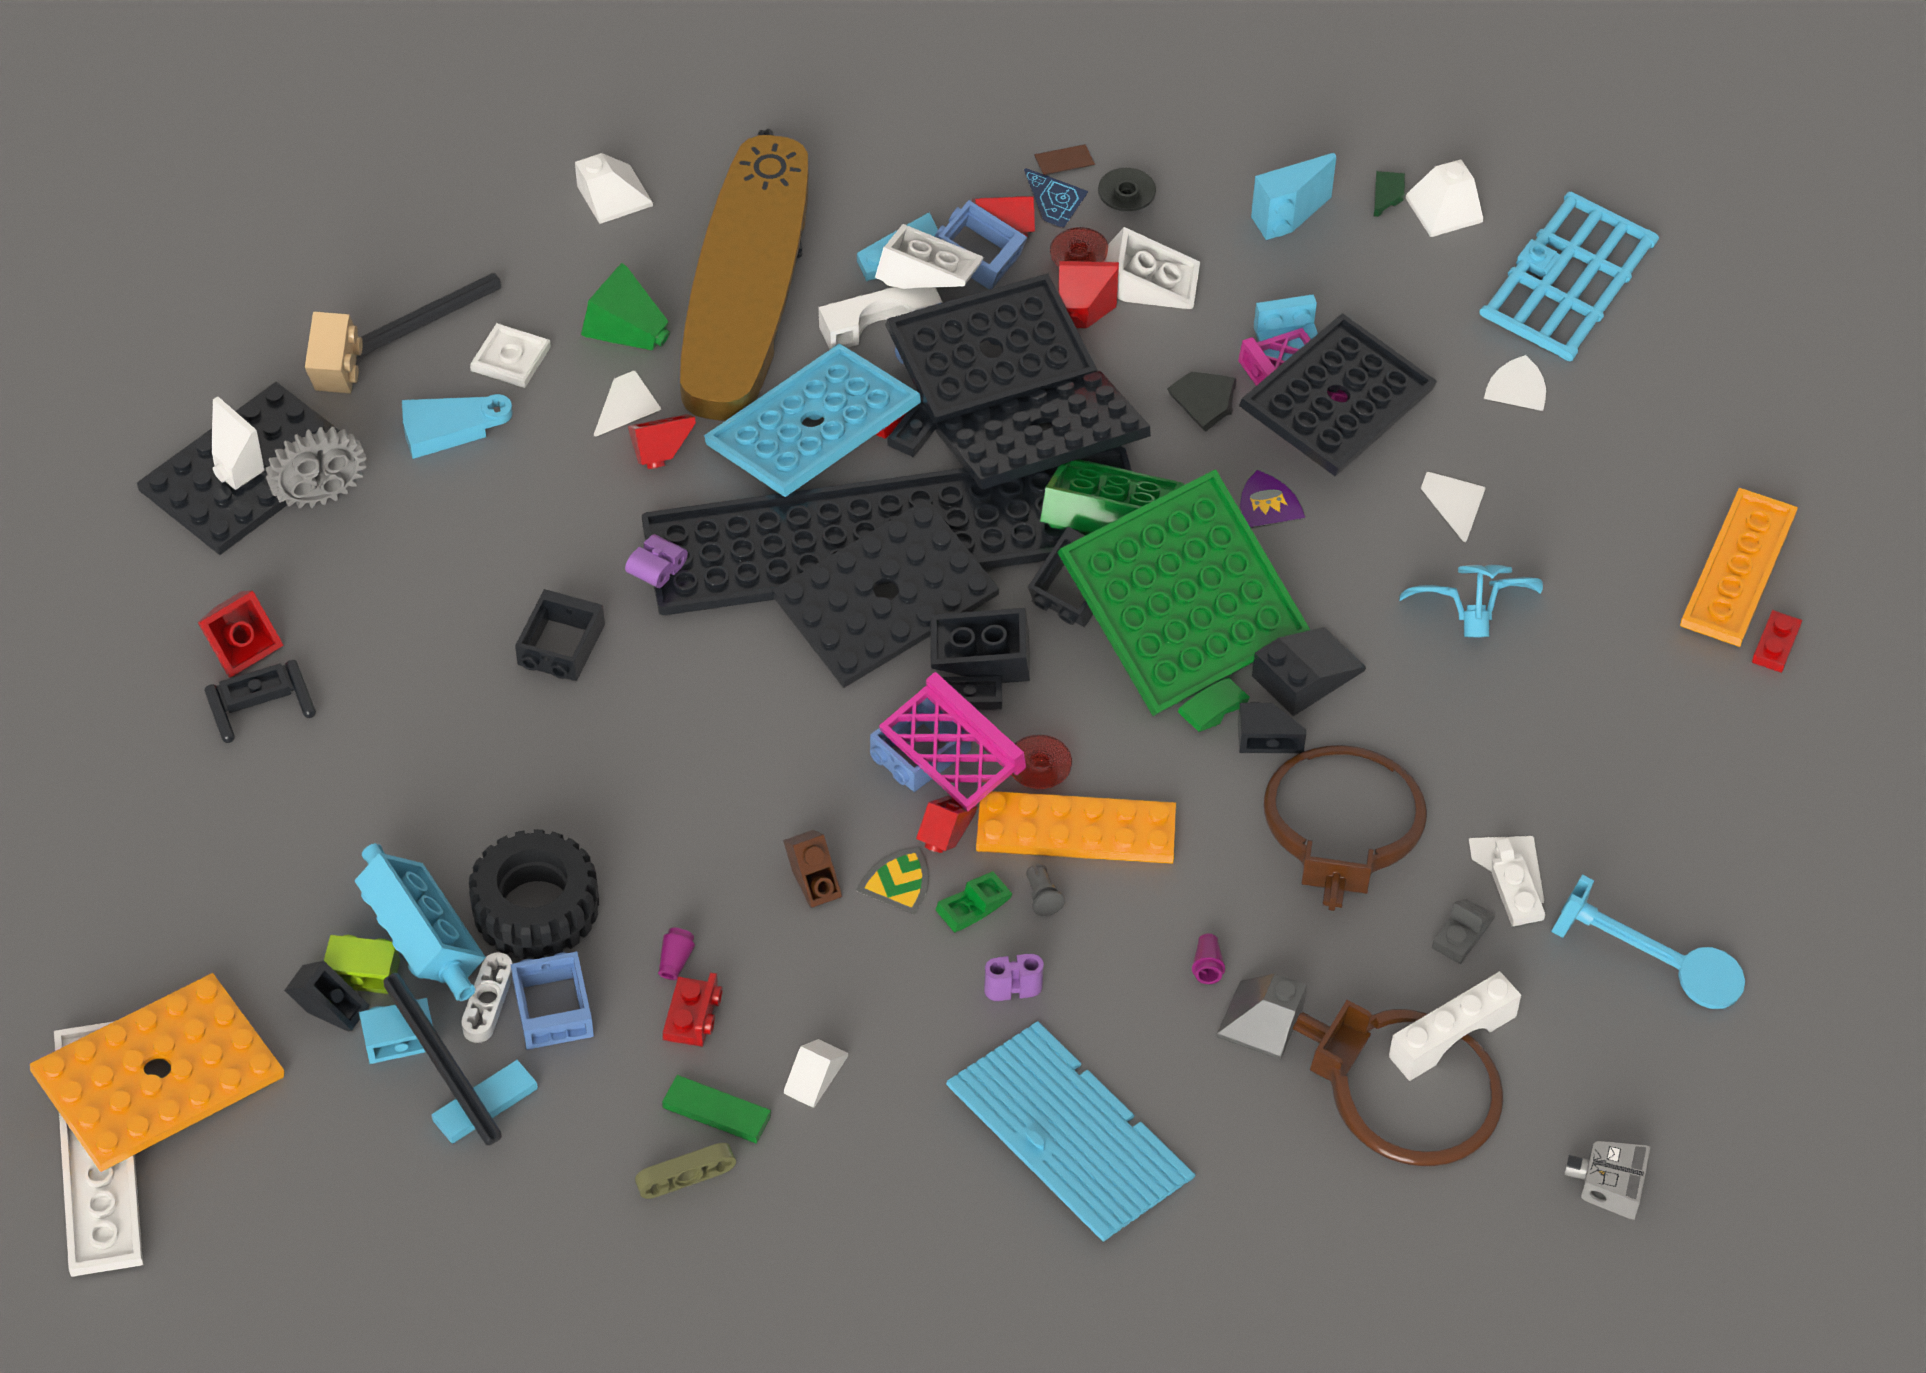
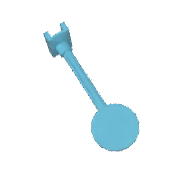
M1583 874L1581 875L1564 904L1561 915L1552 928V933L1563 938L1576 919L1588 926L1592 924L1679 970L1678 976L1681 987L1687 996L1697 1004L1710 1009H1724L1735 1004L1744 991L1745 978L1742 968L1733 957L1725 951L1713 947L1697 948L1687 955H1682L1597 911L1598 908L1587 903L1594 880Z

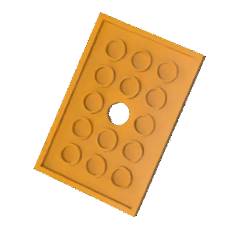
M213 973L30 1063L31 1073L100 1172L284 1078L283 1067ZM163 1059L171 1065V1071L167 1076L160 1078L153 1074L147 1075L144 1067L151 1060Z

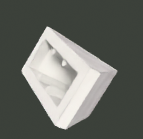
M820 1039L800 1046L786 1083L784 1094L814 1108L848 1058V1053Z

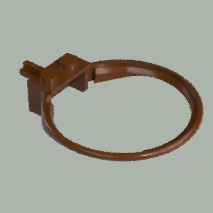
M1322 746L1295 755L1276 770L1268 782L1264 795V814L1270 831L1282 847L1302 862L1304 866L1302 885L1325 888L1323 905L1329 906L1328 910L1335 911V907L1342 908L1344 891L1367 894L1370 875L1373 872L1388 867L1409 854L1420 840L1427 819L1425 799L1414 778L1403 767L1388 757L1355 746ZM1343 754L1363 757L1383 765L1392 772L1396 771L1410 787L1415 800L1416 813L1411 829L1399 840L1375 849L1374 855V849H1369L1366 864L1312 857L1313 840H1308L1306 845L1307 839L1296 833L1283 821L1276 807V793L1280 781L1295 764L1306 758L1310 760L1325 755Z
M1346 1000L1331 1026L1304 1012L1300 1013L1293 1026V1030L1320 1043L1315 1051L1310 1071L1331 1081L1334 1100L1341 1118L1350 1131L1371 1150L1388 1159L1408 1165H1445L1474 1153L1494 1132L1502 1112V1084L1499 1073L1489 1054L1471 1035L1466 1034L1461 1039L1474 1049L1487 1069L1491 1090L1488 1115L1479 1130L1459 1145L1439 1151H1414L1385 1141L1365 1124L1352 1100L1347 1074L1370 1038V1030L1373 1028L1380 1029L1395 1023L1415 1022L1427 1014L1409 1009H1391L1372 1015L1368 1010L1349 1000Z

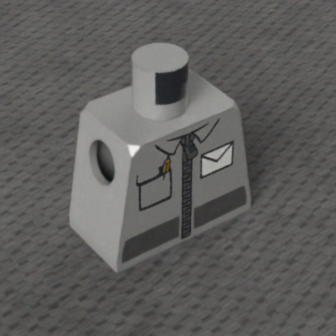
M1596 1141L1593 1142L1589 1159L1573 1155L1568 1156L1564 1175L1584 1180L1581 1198L1584 1201L1635 1220L1640 1204L1651 1146Z

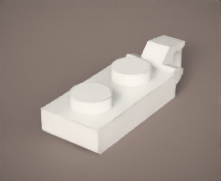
M1508 838L1496 840V847L1493 850L1496 859H1492L1491 862L1493 867L1492 876L1511 926L1514 927L1544 920L1545 912L1525 860H1523L1521 854L1514 855Z

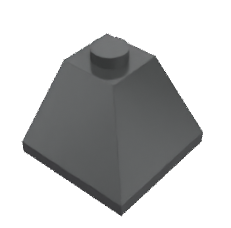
M1278 974L1240 981L1217 1032V1037L1281 1060L1292 1035L1293 1026L1304 1007L1307 985Z

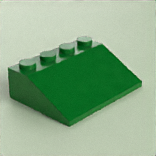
M1078 459L1060 465L1045 489L1040 522L1048 523L1050 527L1056 529L1070 527L1078 530L1083 535H1088L1178 489L1184 483Z

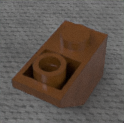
M811 830L783 840L792 872L811 908L842 897L824 834Z

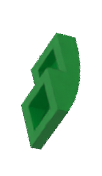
M1228 677L1196 694L1179 708L1178 713L1198 732L1221 724L1225 714L1238 710L1240 703H1248L1250 696Z
M992 871L968 881L964 891L938 901L935 911L952 931L956 933L998 909L1012 897V892Z

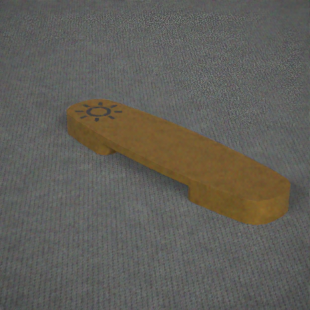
M758 135L746 140L740 145L718 195L695 272L681 352V401L685 408L695 416L726 421L754 402L763 386L772 362L774 339L784 312L793 278L801 233L805 227L808 203V153L804 146L794 139L774 135Z

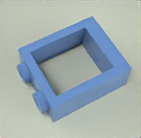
M968 200L962 209L957 207L949 218L950 223L946 227L942 225L934 237L961 247L953 240L966 226L1001 248L1002 250L990 264L982 261L971 276L972 279L990 290L994 288L1021 255L1027 237Z
M926 698L917 706V714H935V705ZM935 721L916 722V729L924 724L934 733ZM939 721V734H957V725L953 721ZM898 722L891 729L897 734H910L912 722ZM880 728L870 734V755L878 765L885 766L899 784H905L915 792L932 780L919 766L914 768L891 747L895 744L880 731ZM945 742L946 745L938 750V754H956L957 742ZM961 742V754H967L971 751V742ZM937 762V771L941 773L954 762Z
M577 951L571 953L561 952L550 957L525 959L519 963L510 964L527 1050L594 1037L592 1017ZM573 978L579 1009L529 1018L524 993L525 987Z

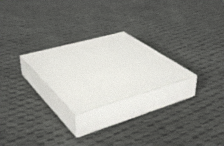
M496 323L470 363L471 371L525 388L551 348V342L549 339Z

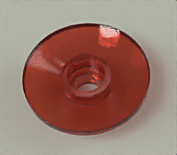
M1085 227L1070 228L1059 233L1050 245V256L1058 267L1059 261L1104 262L1108 253L1106 238L1098 231Z
M1038 734L1026 736L1015 743L1024 752L1026 768L1017 776L1014 773L1011 774L1018 783L1033 789H1047L1057 786L1068 777L1072 768V756L1069 749L1060 740L1048 735Z

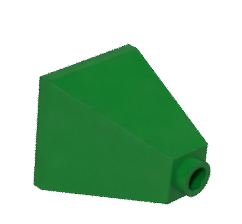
M621 263L588 300L581 335L611 343L653 350L657 345L662 347L670 336V331L667 330L669 321L629 268Z

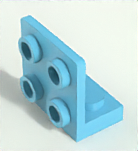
M1314 294L1256 303L1254 330L1258 342L1300 328L1304 329L1310 339L1315 337L1318 332L1314 324L1317 305ZM1300 337L1288 341L1287 346L1297 349L1305 345ZM1272 349L1263 351L1266 356L1277 359L1280 351ZM1284 353L1282 360L1286 361L1292 354Z

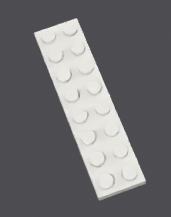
M112 1022L55 1030V1051ZM59 1113L68 1265L71 1277L143 1265L135 1155L100 1172Z

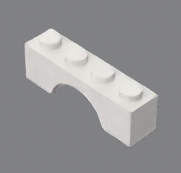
M896 286L819 307V328L829 349H832L839 343L848 348L859 345L862 331L876 321L886 320L943 302L935 287L901 289Z
M1499 971L1392 1036L1389 1058L1406 1078L1411 1081L1436 1066L1443 1054L1466 1034L1481 1028L1487 1029L1490 1033L1517 1016L1521 994Z

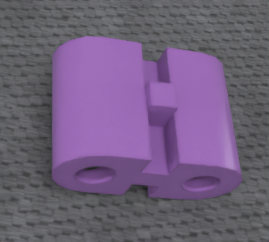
M653 534L644 542L643 548L638 547L630 555L625 570L627 573L657 588H661L669 580L670 574L675 575L683 567L688 552L686 549Z
M1035 954L1016 955V961L1009 962L1008 956L990 959L985 965V995L993 1001L1011 1000V992L1012 994L1019 993V998L1037 996L1041 992L1043 985L1044 963L1042 958Z

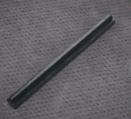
M491 273L361 336L363 341L362 353L357 355L356 359L501 288L499 277L495 273Z
M393 973L383 980L384 988L484 1143L492 1145L500 1140L502 1137L500 1129L398 973Z

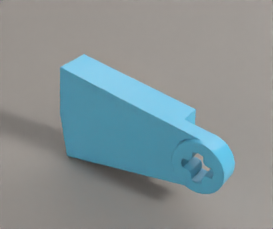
M494 394L488 397L402 400L405 438L412 459L485 438V429L504 424L513 415L510 399L501 394ZM499 407L501 411L495 412L493 408Z

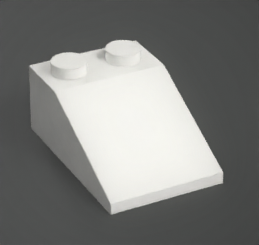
M902 224L883 248L875 278L884 281L888 286H897L901 289L965 286L982 263L984 257Z
M1123 227L1107 245L1104 261L1119 262L1117 298L1131 303L1192 309L1194 307L1200 261Z

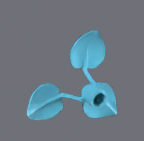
M1466 565L1458 567V572L1477 573L1476 605H1467V611H1464L1457 588L1436 585L1414 586L1404 590L1399 596V601L1420 592H1437L1454 598L1457 606L1459 620H1464V637H1489V620H1492V611L1498 590L1507 586H1520L1535 590L1541 594L1543 581L1532 577L1490 581L1489 586H1493L1486 610V605H1482L1483 575L1494 578L1499 573H1511L1512 567L1503 565Z

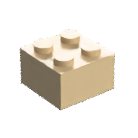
M313 312L305 370L315 391L351 393L352 384L358 381L359 369L358 365L355 364L357 355L362 353L363 341L358 336L357 326H354L349 314Z

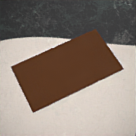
M1086 144L1034 154L1043 175L1095 165Z

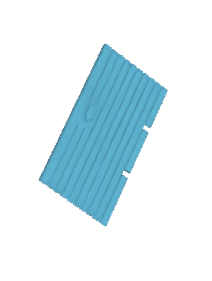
M1037 1021L1020 1034L1018 1033L1012 1037L1011 1040L1009 1039L1003 1043L1002 1046L1000 1045L994 1049L993 1052L991 1051L976 1063L968 1066L967 1069L959 1072L958 1075L947 1080L946 1085L1104 1242L1114 1233L1120 1231L1121 1228L1127 1226L1141 1214H1144L1148 1209L1171 1195L1175 1190L1188 1183L1196 1174L1142 1122L1132 1127L1128 1122L1135 1115L1089 1070L1079 1075L1075 1070L1082 1063Z

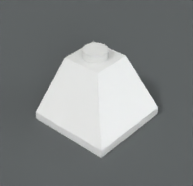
M603 153L575 162L577 187L599 224L653 206L652 200L629 164Z
M1461 159L1435 166L1406 194V200L1430 237L1483 222L1474 178Z
M216 397L213 399L212 456L215 465L213 471L222 483L227 482L236 490L265 471L257 430L222 399Z

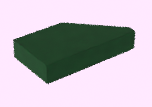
M1376 171L1374 216H1380L1383 210L1391 205L1396 206L1403 201L1405 173Z

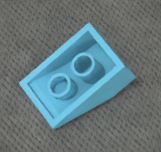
M1335 153L1255 176L1251 218L1265 240L1292 233L1332 197L1336 165Z

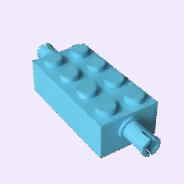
M377 843L367 846L362 852V857L366 860L368 866L355 879V883L362 892V899L376 913L378 923L387 930L393 939L392 944L395 949L402 953L408 962V969L417 978L447 983L457 1001L469 999L476 989L468 977L486 958L423 863L385 854L381 845H377Z

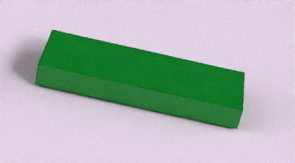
M679 1075L675 1077L662 1101V1107L666 1110L756 1144L771 1118V1110Z

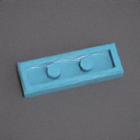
M516 1060L473 1087V1089L493 1118L537 1090L538 1086L534 1078ZM457 1099L431 1114L433 1122L451 1144L475 1130V1127Z

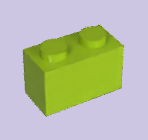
M330 935L324 961L354 990L388 994L384 988L383 980L391 974L398 972L400 956L399 951L387 939L378 938L373 940L357 938L353 935Z

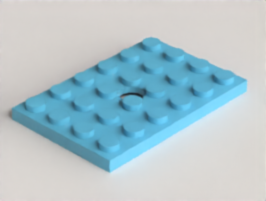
M839 343L705 434L706 445L786 497L920 404V393ZM807 417L812 420L824 418L823 423L815 427H807L802 424L803 420Z

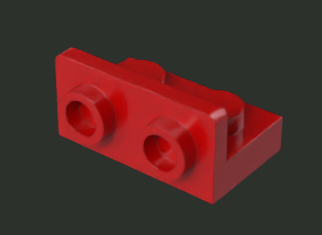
M710 972L708 981L678 977L662 1032L663 1040L703 1047L706 1034L711 1035L714 1029L715 1015L712 1014L714 1006L719 1007L722 999L723 987L718 986L717 973Z

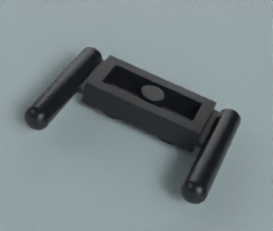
M289 660L283 666L279 663L223 680L217 686L210 684L204 689L221 738L225 743H231L235 739L226 711H229V713L291 695V691H295L303 715L306 718H312L316 714L314 704L296 660Z

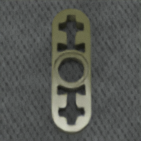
M717 1143L645 1168L636 1175L635 1183L641 1197L651 1199L722 1175L735 1166L736 1159L729 1144Z

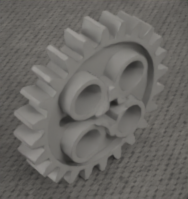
M319 427L316 434H312L310 430H307L306 436L303 438L298 434L294 435L295 442L293 443L284 441L286 448L284 450L276 449L277 457L269 458L271 466L266 467L268 474L266 480L273 496H277L279 502L286 501L289 507L296 502L298 508H302L305 503H309L310 508H313L318 501L322 505L326 504L328 498L337 501L338 493L347 495L346 487L348 486L356 487L355 479L363 478L361 470L367 468L364 462L367 458L360 441L356 440L353 433L347 435L345 429L337 433L335 427H331L327 433H324L323 428Z

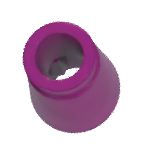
M673 927L668 930L667 934L663 935L660 969L658 972L661 977L668 980L678 979L685 963L695 948L693 942L694 935L691 932Z
M1203 934L1199 937L1192 965L1193 974L1203 984L1217 983L1225 973V964L1218 938L1213 934Z

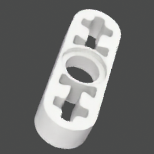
M496 952L489 954L482 962L474 984L475 993L469 998L462 1017L463 1034L470 1042H485L494 1032L512 982L510 965L512 960L504 953ZM498 966H503V969H500L496 976L497 982L493 981L492 970H496ZM484 992H493L497 995V998L491 1003H483L478 999ZM479 1013L483 1014V1025H480L478 1029H472V1026H476L478 1023Z

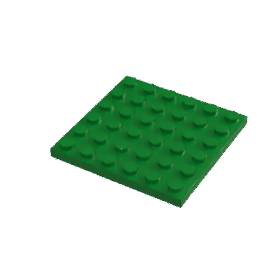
M1216 469L1062 547L1057 552L1153 717L1251 665L1254 662L1255 652L1277 638L1310 630Z

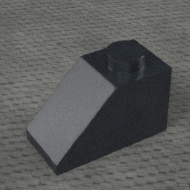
M1240 703L1238 715L1239 753H1302L1305 748L1306 729L1273 703Z
M324 960L302 965L284 990L307 1013L348 1032L352 1031L360 1020L359 1012L366 1011L370 1006Z

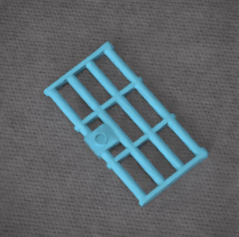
M1567 192L1564 196L1563 204L1545 228L1538 231L1536 234L1537 239L1529 241L1517 258V266L1509 270L1508 278L1488 305H1484L1479 313L1482 317L1567 361H1573L1578 354L1580 344L1595 323L1603 319L1605 309L1623 284L1630 281L1632 278L1631 273L1648 249L1655 246L1659 236L1573 192ZM1576 207L1588 213L1589 216L1569 242L1555 235V232L1572 209ZM1599 220H1602L1615 228L1597 253L1593 254L1580 246ZM1628 233L1641 241L1623 266L1619 267L1606 259L1623 235ZM1549 244L1561 250V254H1558L1557 251L1547 247L1546 245ZM1572 257H1575L1588 265L1568 293H1565L1552 285ZM1527 270L1540 277H1543L1542 280H1539L1527 274ZM1600 270L1614 278L1592 307L1578 298L1597 271ZM1521 283L1534 291L1515 317L1511 318L1498 310L1516 285ZM1547 296L1560 304L1538 332L1524 323L1542 298ZM1572 309L1586 317L1567 344L1564 345L1550 338V336L1568 311Z

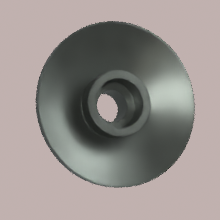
M1118 168L1109 171L1101 178L1098 185V193L1101 200L1113 209L1126 212L1137 211L1147 207L1154 200L1156 186L1153 179L1141 170Z

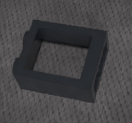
M1067 527L1028 585L1032 602L1037 607L1045 611L1050 608L1057 612L1058 616L1070 625L1077 623L1085 627L1093 615L1086 601L1077 609L1046 592L1064 566L1057 552L1062 547L1085 536Z
M544 589L515 645L517 664L528 670H537L552 674L560 679L566 678L577 681L605 625L603 605ZM549 620L585 630L572 657L535 647Z

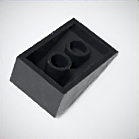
M1014 608L931 615V669L963 676H1001L1002 683L1030 681L1029 627L1026 609Z
M1325 627L1279 637L1255 652L1252 677L1292 716H1295L1364 672L1366 666Z

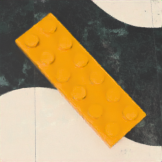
M1742 488L1738 489L1682 617L1681 627L1738 647L1741 646L1792 526L1798 507Z
M991 791L979 804L976 851L1173 864L1176 802Z

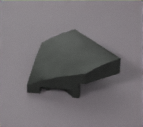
M1190 372L1172 384L1167 390L1206 432L1227 414L1232 415L1233 409L1231 406L1237 380L1234 377Z

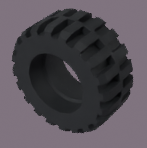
M534 829V833H525V830L518 831L511 838H508L506 835L498 839L495 847L492 845L488 846L482 852L483 858L479 857L474 863L473 873L469 877V895L475 926L478 932L483 934V939L491 946L496 944L497 951L508 955L509 952H512L515 958L526 959V956H534V959L544 958V955L547 954L555 955L563 952V949L566 947L572 949L579 944V937H586L592 929L591 924L596 922L599 894L595 866L591 863L590 856L586 850L579 849V844L571 838L564 840L562 834L553 831L551 834H545L544 830ZM528 882H548L563 890L555 900L539 907H521L505 899L516 887Z

